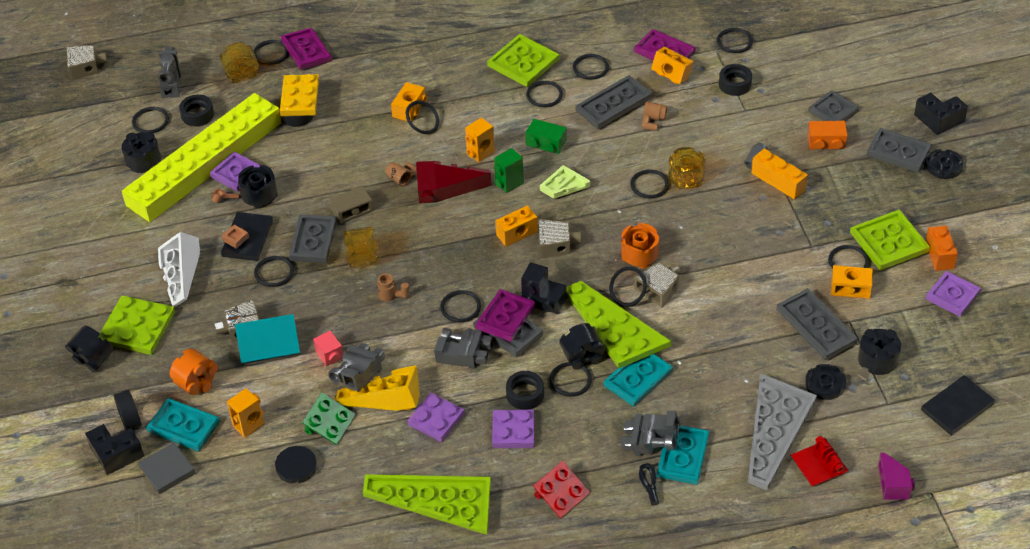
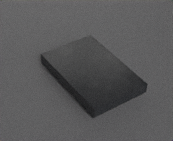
M237 212L231 227L236 225L247 231L249 238L237 249L225 242L221 251L222 257L258 261L271 228L273 217Z
M963 375L923 404L921 411L952 436L991 407L995 399Z

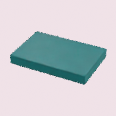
M294 314L235 324L241 363L300 353Z
M652 354L615 370L603 381V386L635 407L673 371V366L657 355Z
M167 398L146 429L147 432L199 452L221 421L220 417Z
M680 425L679 435L676 438V450L668 451L663 447L656 477L698 485L709 431Z

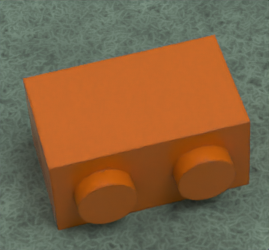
M809 121L807 132L809 149H845L847 141L845 121Z
M947 225L928 227L925 241L930 246L929 255L935 271L954 269L958 253Z

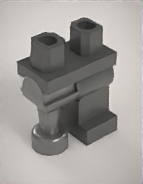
M165 47L164 51H159L162 70L159 72L158 79L160 81L162 98L179 97L178 83L182 73L175 47Z
M443 328L441 337L438 338L434 349L436 363L469 366V368L475 369L476 363H487L488 351H482L481 348L490 350L493 345V338L483 335V331L468 328L463 333H452V329Z
M361 343L358 347L350 345L347 348L349 352L342 355L343 363L339 368L334 367L328 372V377L333 383L339 384L343 381L345 388L359 392L377 372L379 373L382 370L381 362L385 359L383 349L376 348L372 352L365 343Z
M667 411V415L645 414L642 416V414H636L635 420H625V433L632 434V436L622 437L621 445L623 450H633L635 456L649 455L653 452L654 448L665 447L668 451L676 450V438H678L680 421L676 411Z

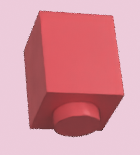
M331 330L313 339L315 352L326 367L342 359V345Z

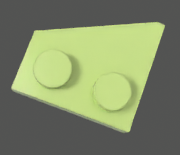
M563 165L540 185V191L555 199L590 187V180Z

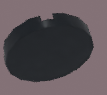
M938 149L927 156V171L937 178L953 179L962 172V157L952 150L946 149V151H941L942 149Z
M819 364L815 368L808 370L805 377V387L809 393L817 395L819 399L832 400L843 394L846 387V377L836 366Z
M304 446L286 448L280 452L275 461L277 475L287 483L305 482L313 476L317 468L315 454Z

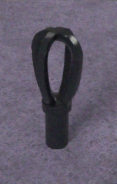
M650 463L642 464L639 467L640 481L646 488L651 505H658L659 500L655 486L656 474L654 466ZM645 468L650 472L651 485H649L643 471Z

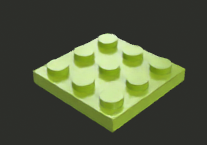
M519 34L487 61V66L528 87L560 58L558 53Z
M900 209L850 228L851 235L880 271L930 251L928 243Z
M121 295L102 328L99 337L103 341L107 339L113 347L152 355L176 312L175 308Z

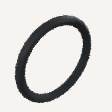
M740 28L725 29L717 36L718 46L729 53L744 52L753 43L751 34ZM737 31L748 36L749 44L743 49L733 50L724 47L720 39L727 32Z
M279 40L263 41L253 50L254 58L262 64L279 63L288 55V50L282 41ZM269 43H277L285 48L284 55L273 61L261 60L256 53L259 47Z
M597 54L582 55L573 63L575 74L588 80L603 77L609 69L607 60ZM595 57L605 63V70L596 76H585L577 71L576 65L583 58Z
M538 81L530 85L526 91L528 101L538 107L556 105L563 96L561 87L551 81ZM549 84L558 89L559 97L552 103L540 104L531 99L530 91L537 85Z
M420 100L413 101L407 106L405 112L406 119L415 131L421 134H431L439 127V116L433 106ZM422 104L432 110L436 118V124L433 129L424 131L418 129L411 122L409 111L413 105Z
M146 107L139 110L133 116L132 126L141 133H155L167 125L169 116L162 108ZM149 110H157L165 115L164 123L153 130H142L137 127L135 122L141 113Z
M647 169L637 172L632 177L630 186L633 192L640 197L657 198L666 193L669 181L663 173ZM645 173H654L664 179L665 187L660 193L646 195L637 191L634 186L635 179Z
M853 245L838 246L829 254L828 261L832 269L834 265L832 261L833 255L841 249H853L860 252L865 258L863 268H868L869 266L868 255L862 249Z
M270 256L264 258L256 265L254 276L260 284L276 287L285 284L292 278L294 266L285 257ZM269 260H283L289 265L290 273L283 281L267 283L258 276L260 266Z
M632 266L623 267L614 273L609 285L612 299L623 307L638 304L645 296L647 290L645 275L641 270ZM627 270L638 273L643 281L642 293L635 301L630 303L618 300L613 291L615 279L620 273Z
M457 290L447 294L440 305V310L445 318L459 323L472 320L481 309L479 298L474 293L465 290ZM466 294L476 300L477 309L467 318H453L445 312V302L453 295Z
M569 362L562 363L552 370L550 374L551 387L563 396L581 395L591 386L592 375L585 366L581 369L587 374V384L582 390L572 393L560 390L554 383L555 373L563 367L571 366Z

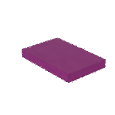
M312 27L281 36L282 43L300 70L332 62V56Z
M654 29L634 47L635 53L654 60L656 51L663 47H667L688 59L696 52V47Z
M500 289L477 321L475 329L512 342L534 309L536 302Z

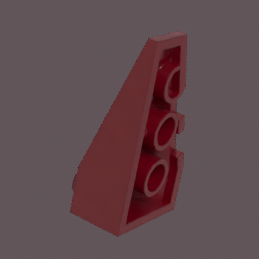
M439 161L416 162L419 203L440 202L491 186V170L474 167L459 168L457 164L447 166L442 165Z

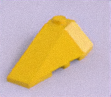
M417 366L395 369L391 371L392 375L380 378V375L373 377L374 380L367 383L359 392L342 388L337 391L334 400L343 406L394 411L411 410L417 406L420 398Z

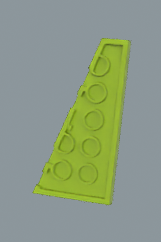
M579 281L566 287L568 299L585 323L596 327L605 344V351L618 369L671 347L669 339L584 282Z
M365 474L363 497L485 535L488 533L491 477Z

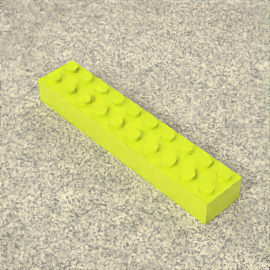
M253 93L124 188L122 195L125 205L148 222L153 221L210 178V172L231 153H243L282 123L279 108L258 94Z

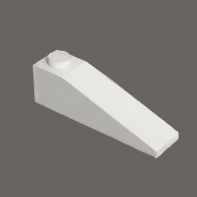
M179 232L158 248L160 269L164 270L165 275L163 279L168 282L167 291L173 307H177L187 300L200 255L199 238Z

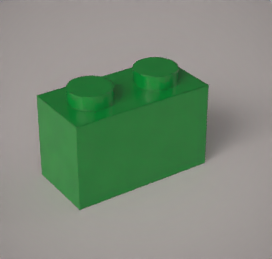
M533 119L525 132L526 145L559 154L567 141V127Z
M510 148L494 157L495 184L498 188L508 193L524 184L523 157L513 148Z

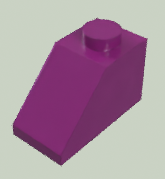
M885 452L880 453L878 469L883 499H910L911 491L915 489L914 478H910L909 469Z

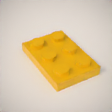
M319 74L284 75L280 116L316 115Z

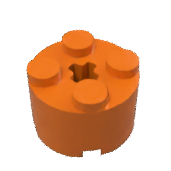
M638 223V226L633 227L632 225L627 226L621 234V258L630 265L639 266L642 269L648 268L650 264L656 261L659 255V236L657 230L645 223Z
M190 348L183 351L184 355L181 358L177 357L170 368L169 375L173 380L172 382L190 395L208 392L218 370V365L196 349Z

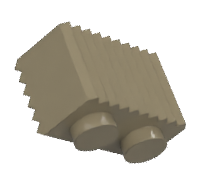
M364 186L353 188L349 192L341 195L337 194L329 199L330 208L340 224L373 211L372 199Z

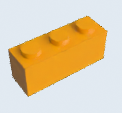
M765 148L753 157L751 173L794 200L806 190L808 174Z

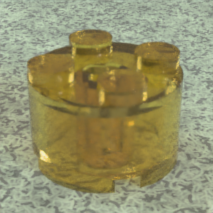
M242 42L233 43L226 47L224 53L220 54V61L225 74L232 83H238L246 78L253 79L257 76L259 63L250 45L247 46Z
M682 147L676 149L674 154L670 155L668 178L676 189L702 186L705 178L706 164L704 154L700 151L699 153L694 151V148Z
M372 227L352 229L344 232V246L347 247L346 257L351 268L377 264V256L374 251H378L377 241L372 240Z

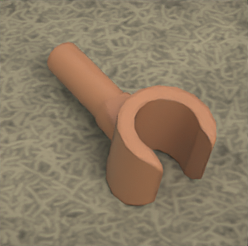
M219 188L215 189L212 194V201L215 203H220L222 198H239V194L224 193Z

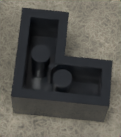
M930 92L917 99L914 115L936 135H939L965 122L968 105L957 96L942 103Z
M532 262L529 263L521 278L522 297L535 301V308L559 314L567 298L566 285L548 280V267Z
M104 424L85 433L89 446L106 475L145 457L141 443L131 428L114 437L110 435Z

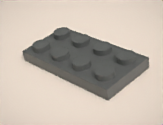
M628 75L577 104L575 109L594 127L600 129L650 100L652 93Z
M808 288L777 304L776 310L825 361L857 344L858 338Z

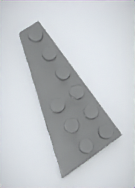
M760 373L748 483L766 491L768 490L814 406L817 395Z

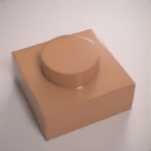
M233 225L222 235V240L236 249L249 238L248 232L236 225Z

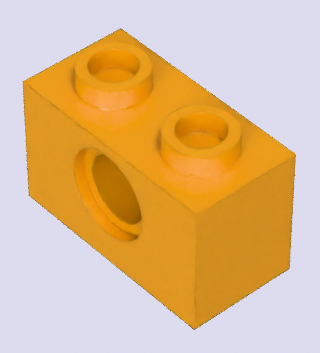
M663 47L656 51L651 70L660 76L669 78L673 83L681 84L688 80L694 61L667 47Z
M406 82L391 103L392 117L407 121L405 112L411 102L419 100L427 102L425 87ZM416 104L411 107L409 111L411 122L415 116H418L423 106L422 104Z
M481 117L465 127L466 152L470 158L481 162L495 152L494 128L490 123Z
M528 205L495 220L496 236L505 247L538 232L537 216Z
M833 265L831 295L870 299L872 268Z
M245 388L226 401L232 426L244 438L264 425V413L260 408L261 400L256 393H251Z

